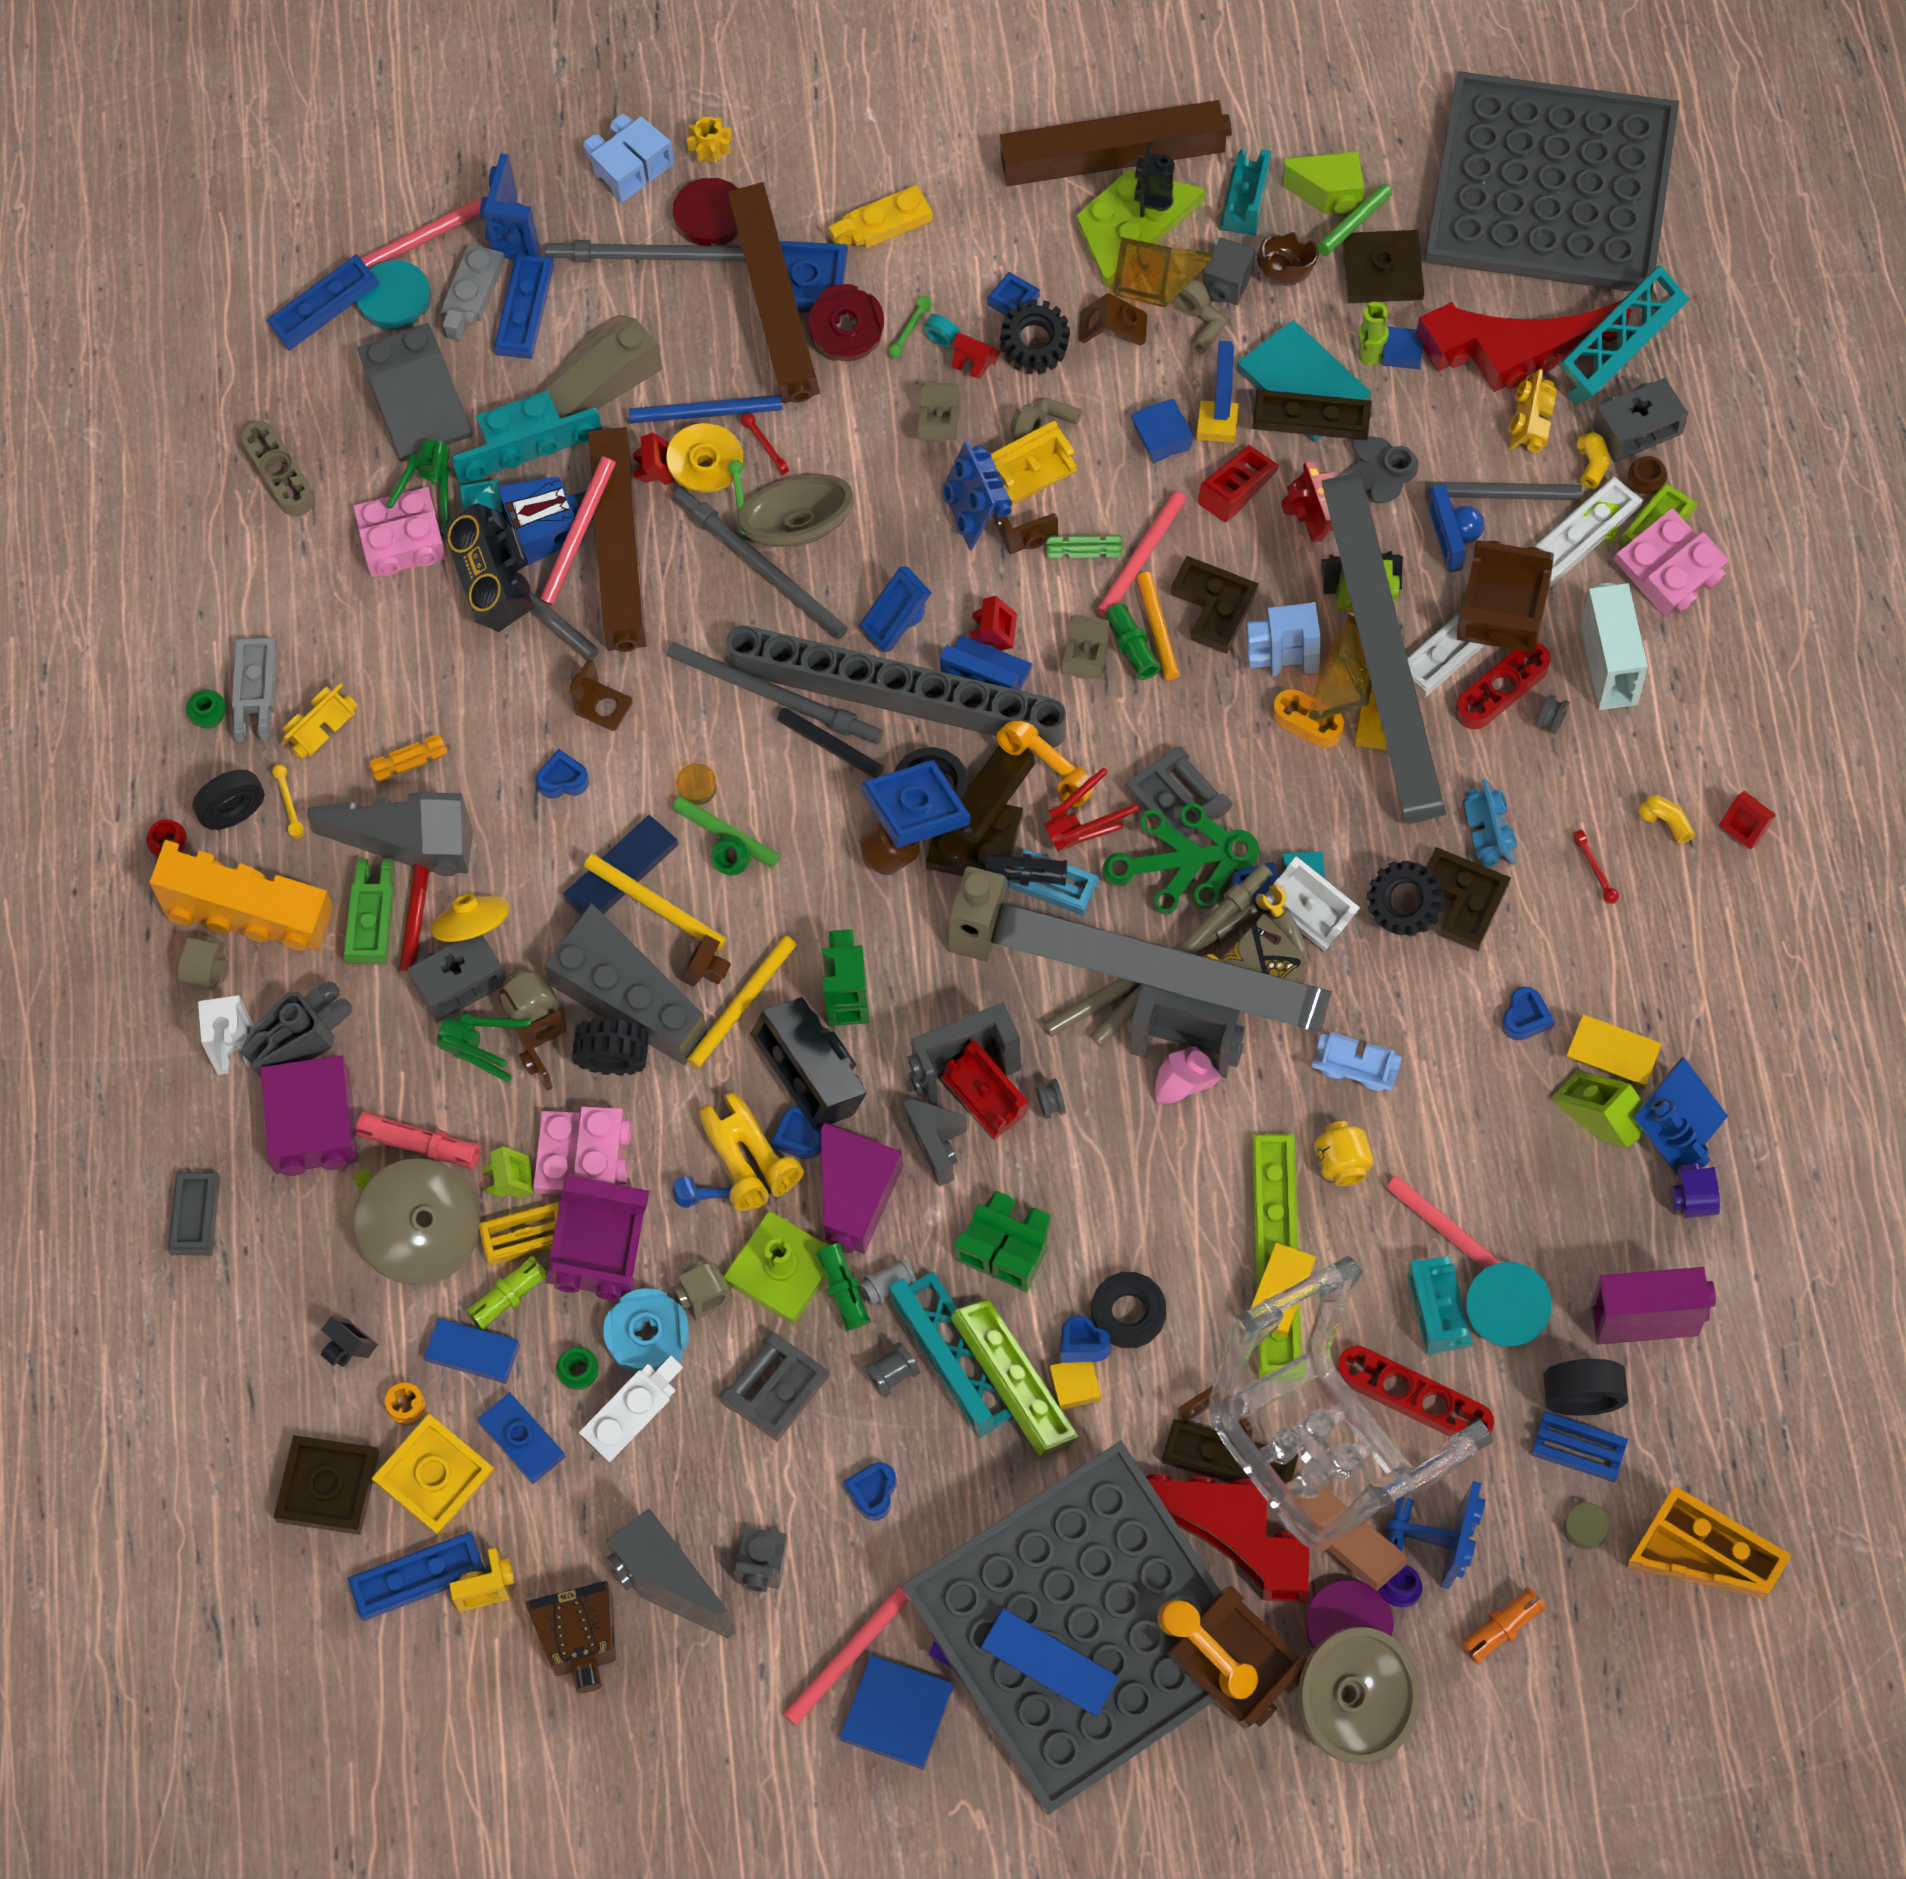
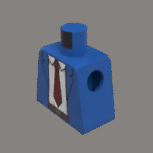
M558 477L498 487L509 526L517 530L528 560L526 566L562 548L587 490L567 496L561 479Z

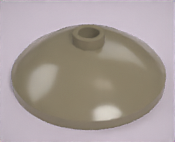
M826 474L795 476L773 483L754 494L742 507L739 521L744 534L763 545L774 547L807 545L823 538L845 521L853 508L854 495L851 486L845 480L836 476Z
M405 1159L381 1169L364 1186L355 1206L354 1233L364 1258L381 1275L402 1284H430L452 1275L468 1260L479 1236L480 1214L471 1188L453 1169L429 1159ZM419 1212H425L429 1216L427 1227H421L417 1224L416 1216Z
M1350 1627L1332 1633L1314 1648L1302 1669L1298 1687V1704L1305 1729L1322 1751L1343 1762L1367 1764L1380 1761L1393 1754L1402 1746L1412 1732L1420 1708L1419 1677L1411 1657L1397 1640L1377 1629ZM1344 1687L1348 1690V1697L1345 1701L1341 1697Z

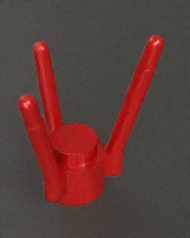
M1106 768L1100 769L1062 804L1049 810L1052 819L1043 824L1058 852L1066 847L1069 849L1078 843L1121 830L1124 827L1122 822L1110 823L1125 818L1139 810V806L1134 804L1083 825L1080 824L1074 812L1066 815L1065 812L1107 775L1108 770Z

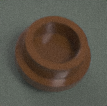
M1653 456L1639 458L1631 464L1628 471L1629 484L1633 489L1643 494L1658 492L1667 480L1665 466L1658 458Z

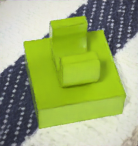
M504 1146L490 1152L491 1163L485 1165L482 1169L483 1174L494 1177V1185L485 1189L487 1194L496 1197H503L508 1194L519 1199L534 1194L529 1155Z

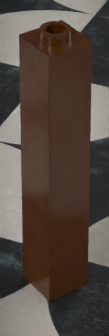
M1215 100L1000 134V157L1006 186L1134 167L1137 165L1139 156L1145 157L1149 142H1153V154H1166L1173 160L1223 153L1226 147V137L1232 135L1229 114H1222L1220 101Z
M764 182L728 191L783 403L807 401L812 396L820 394Z
M622 427L588 431L592 477L602 456L616 462L594 514L603 630L608 651L629 652L636 648L647 647L631 449L627 428Z

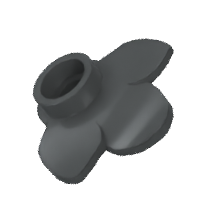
M1368 437V440L1355 439L1352 441V447L1360 461L1354 464L1345 474L1361 470L1365 490L1371 491L1374 503H1386L1397 498L1402 492L1404 483L1411 481L1416 476L1418 460L1409 448L1404 446L1392 447L1383 438ZM1402 465L1404 469H1396L1393 466Z

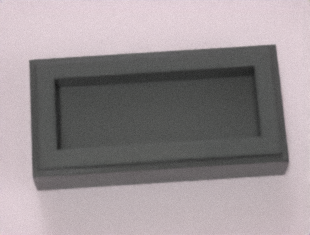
M176 1172L168 1243L170 1255L212 1256L220 1186L218 1172Z

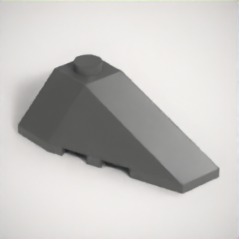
M420 792L409 794L408 801L391 803L388 797L376 798L374 805L369 807H361L356 803L347 802L310 807L307 810V817L312 830L317 835L388 859H393L412 867L415 864L426 867L429 872H434L441 876H453L456 873L469 872L473 828L462 793Z

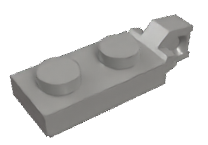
M468 244L443 303L442 316L445 317L443 328H445L446 338L460 341L468 322L475 324L476 320L481 321L505 264L504 252Z

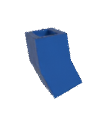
M1174 399L1153 404L1131 415L1134 427L1153 464L1171 455L1190 450L1194 436Z

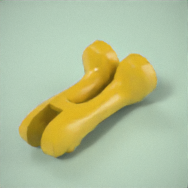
M734 1091L723 1095L731 1116L720 1120L710 1103H707L699 1110V1115L708 1138L721 1156L734 1181V1186L729 1192L730 1202L737 1211H748L759 1208L767 1203L769 1195L763 1182L757 1178L755 1172L745 1160L739 1148V1142L745 1143L765 1178L767 1186L775 1197L782 1196L791 1190L803 1177L804 1170L795 1158H779L765 1138L752 1111Z

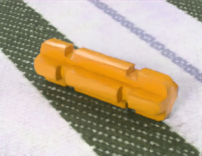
M436 734L424 739V744L420 745L418 741L389 753V758L385 759L384 756L371 760L369 766L374 779L377 782H382L392 778V773L397 772L400 775L427 764V759L429 758L435 761L445 757L447 749L442 737Z

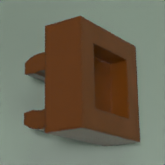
M706 934L697 944L680 980L695 987L704 976L709 981L720 984L731 966L729 961L714 956L720 941Z

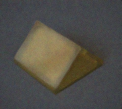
M1121 237L1113 292L1118 297L1166 307L1214 258L1210 252L1163 242Z
M1347 615L1318 674L1308 718L1313 720H1319L1367 706L1369 703L1372 684L1355 616Z

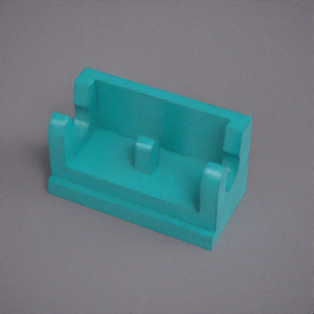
M1241 149L1237 155L1236 165H1233L1219 230L1256 236L1270 176L1271 151L1261 149L1257 161H1250L1246 159V150Z
M1448 1256L1420 1261L1419 1259L1412 1260L1409 1264L1407 1277L1426 1355L1472 1347L1473 1345L1456 1279L1454 1263H1452L1451 1257Z

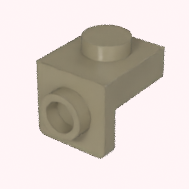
M923 382L921 384L918 439H926L932 442L956 441L959 423V385L957 383Z
M1076 615L1071 616L1069 637L1062 664V674L1074 675L1082 679H1101L1108 650L1109 620Z

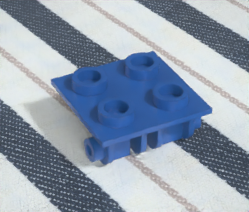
M965 441L946 481L943 483L942 494L944 501L950 505L954 514L959 534L963 535L969 550H972L989 516L996 514L997 517L1002 518L1011 513L1012 500L1006 488H1003L1004 483L999 478L1000 474L996 469L990 452L984 450L982 446L971 448L969 441Z
M1681 1057L1634 1114L1633 1119L1678 1176L1677 1169L1681 1166L1701 1164L1705 1167L1709 1163V1149L1705 1144L1728 1115L1687 1060Z

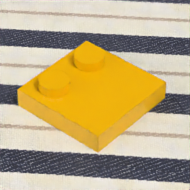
M428 1414L371 1479L376 1486L438 1537L495 1470L492 1465L431 1414Z

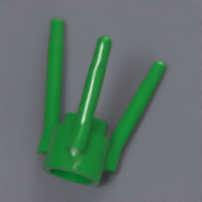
M426 440L421 443L418 454L410 455L408 465L391 493L386 506L389 509L394 507L415 470H418L419 475L426 480H430L432 484H437L439 479L441 536L445 537L442 526L449 522L448 477L450 468L447 464L450 450L441 441Z
M462 1014L459 1021L448 1018L442 1023L437 1035V1046L441 1050L453 1053L454 1057L466 1060L493 1076L509 1082L511 1081V1075L493 1065L504 1068L507 1066V1061L478 1048L480 1033L475 1030V1026L526 1028L532 1022L522 1019L483 1018Z

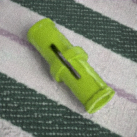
M1381 302L1368 303V308L1364 307L1363 322L1358 330V339L1361 343L1359 358L1367 365L1378 364V358L1382 360L1383 345L1388 340L1389 330L1386 325L1388 309Z
M530 1256L526 1262L504 1280L498 1278L493 1283L494 1288L466 1309L469 1317L475 1324L478 1323L477 1326L481 1330H485L490 1323L510 1307L513 1309L521 1304L520 1299L546 1279V1271L539 1263L536 1264L537 1261L534 1257Z

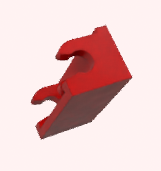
M976 1040L966 1046L964 1055L955 1062L951 1059L947 1063L945 1074L941 1076V1079L993 1140L997 1139L1026 1116L1028 1101Z

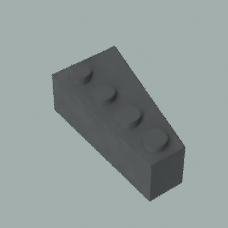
M591 903L545 965L550 985L603 1018L612 1019V1021L624 1020L626 1024L634 1023L638 1025V1028L643 1027L649 1034L648 1044L684 1066L687 1063V1057L707 1033L703 1013L593 903Z

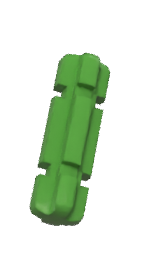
M1119 534L1106 535V538H1100V535H1069V539H1063V535H1050L1046 540V552L1050 559L1063 558L1064 554H1069V558H1100V554H1106V558H1119L1122 555V537Z

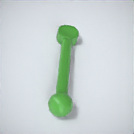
M921 296L917 299L915 313L896 343L888 347L887 351L891 358H899L902 355V346L923 312L931 310L932 301L928 296Z
M733 460L728 465V471L733 474L739 518L740 511L744 506L740 476L743 465L740 461ZM739 521L740 536H741L743 539H744V538H748V537L744 534V532L742 531V528H741V525H740V521Z

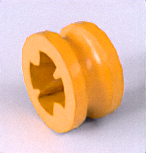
M409 1382L395 1384L388 1390L385 1396L384 1404L389 1416L400 1425L416 1423L425 1412L426 1403L424 1397L414 1384ZM406 1395L408 1400L412 1396L415 1397L411 1401L412 1409L404 1413L402 1408L399 1411L395 1410L400 1406L398 1399L401 1396Z

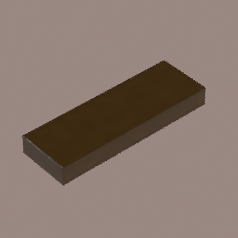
M1257 389L1252 429L1368 440L1372 401Z
M999 745L966 789L965 795L960 799L971 816L969 825L943 833V836L978 844L1036 764L1033 753L1023 751L1020 755H1011Z
M1173 1419L1162 1456V1464L1230 1483L1236 1479L1255 1480L1260 1486H1268L1269 1494L1287 1498L1299 1454Z

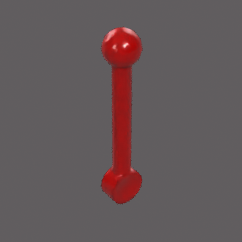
M752 413L744 414L741 418L742 425L750 428L774 461L781 475L788 473L789 467L783 458L779 457L755 424V416Z
M1581 829L1574 832L1573 838L1578 847H1581L1604 890V901L1614 904L1619 899L1618 891L1611 888L1588 845L1584 831Z

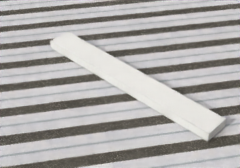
M1615 476L1534 546L1554 554L1549 588L1641 508L1643 500ZM1460 612L1408 657L1415 690L1424 698L1485 646L1484 644L1457 640Z

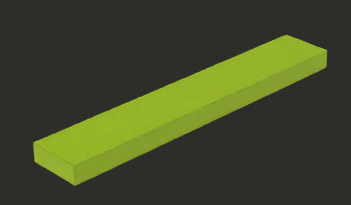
M1294 1134L1252 1135L1256 1293L1275 1243L1298 1250ZM1299 1304L1287 1337L1257 1327L1259 1378H1302Z

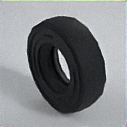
M233 770L223 773L205 784L195 795L192 807L203 827L210 830H222L237 825L255 813L263 803L265 793L254 773L248 770ZM235 796V797L232 798L231 800H229V801L223 803V802L226 801L227 799H229V798Z
M1120 1272L1107 1277L1097 1287L1091 1300V1320L1094 1322V1326L1106 1330L1110 1335L1111 1344L1120 1348H1138L1150 1343L1161 1332L1166 1321V1299L1161 1288L1150 1277L1137 1272ZM1123 1296L1137 1297L1145 1306V1314L1135 1324H1123L1112 1313L1114 1303Z

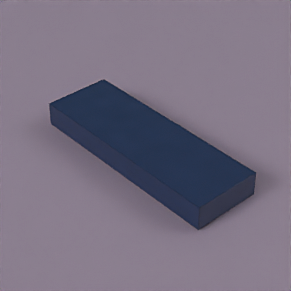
M648 815L601 859L639 882L678 846V840L651 815ZM588 870L563 893V897L581 915L585 913L591 903L604 914L626 893Z

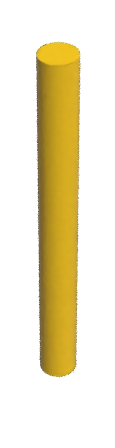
M591 853L584 863L586 869L701 941L707 934L720 941L716 950L718 953L725 946L727 938L598 856Z
M787 935L781 938L686 1060L690 1065L700 1069L797 946L792 938Z

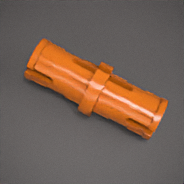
M1526 1587L1520 1595L1501 1611L1497 1609L1492 1611L1488 1615L1489 1620L1460 1642L1465 1653L1468 1650H1472L1480 1642L1482 1643L1478 1649L1469 1655L1474 1663L1479 1665L1484 1658L1506 1640L1512 1642L1518 1637L1517 1631L1540 1612L1546 1610L1541 1599L1524 1609V1606L1537 1596L1531 1588Z

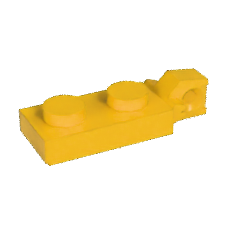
M915 185L846 214L842 217V220L828 227L829 238L832 244H847L848 246L855 243L856 246L864 245L865 248H869L932 222L933 211L918 185Z

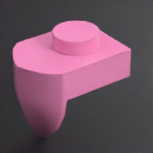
M1197 1046L1171 1053L1157 1072L1155 1081L1156 1102L1171 1104L1181 1101L1187 1095L1214 1087L1222 1076L1214 1068L1209 1057L1201 1052Z

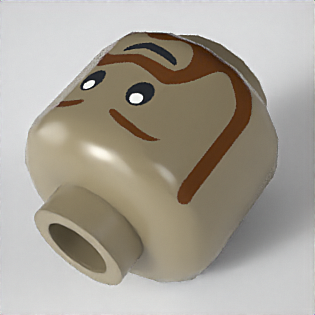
M522 970L511 974L503 982L498 997L500 1006L507 1018L530 1020L532 1024L558 1011L559 1008L556 994L545 976L539 972Z

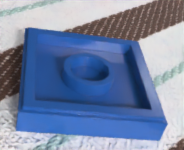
M780 241L798 312H810L818 296L824 290L835 285L844 284L848 255L847 244Z
M934 760L876 777L861 784L862 795L896 848L968 826L970 823V814Z
M870 1655L841 1732L840 1741L924 1770L953 1692L954 1683Z

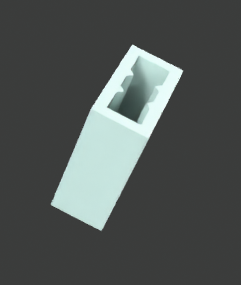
M1603 583L1595 588H1589L1580 627L1598 709L1605 710L1636 706L1639 703L1648 665L1629 583L1619 585Z

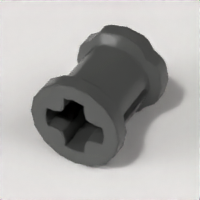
M900 1342L894 1344L893 1351L876 1363L868 1362L863 1366L869 1380L884 1398L890 1395V1389L910 1375L916 1377L920 1374L915 1360Z

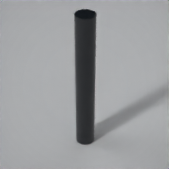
M786 707L779 713L778 722L872 778L881 775L884 769L882 764Z

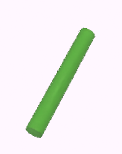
M1381 184L1318 243V252L1323 256H1328L1392 195V189L1387 184Z
M679 796L675 800L672 810L720 838L727 835L741 837L747 842L751 856L770 868L775 867L778 863L780 854L687 799Z

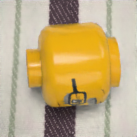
M1347 1121L1334 1122L1324 1127L1325 1133L1319 1136L1314 1143L1316 1157L1323 1178L1335 1182L1336 1186H1350L1365 1180L1367 1172L1374 1165V1159L1365 1131L1356 1126H1349Z

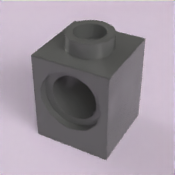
M1220 237L1203 274V284L1206 286L1207 293L1212 299L1218 302H1229L1238 306L1254 272L1255 248Z

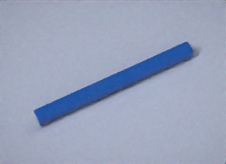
M781 395L629 408L630 423L634 424L782 410Z

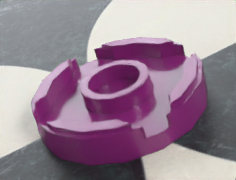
M1344 1580L1333 1582L1316 1594L1309 1604L1305 1625L1308 1642L1314 1650L1327 1636L1350 1627L1377 1629L1392 1637L1394 1621L1391 1607L1381 1597L1379 1591L1374 1590L1367 1583Z

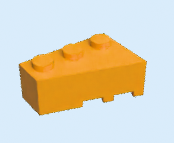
M1674 1485L1629 1560L1627 1568L1766 1600L1792 1555Z

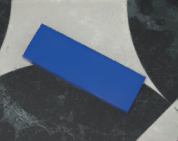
M355 254L266 321L290 351L380 283L360 257Z
M516 254L495 340V355L533 359L554 269L553 258Z
M470 1531L353 1575L347 1579L362 1621H366L450 1589L449 1583L459 1581V1578L466 1573L482 1571L486 1574L474 1536Z
M1004 1608L1001 1609L980 1646L981 1650L1094 1717L1098 1716L1119 1678Z

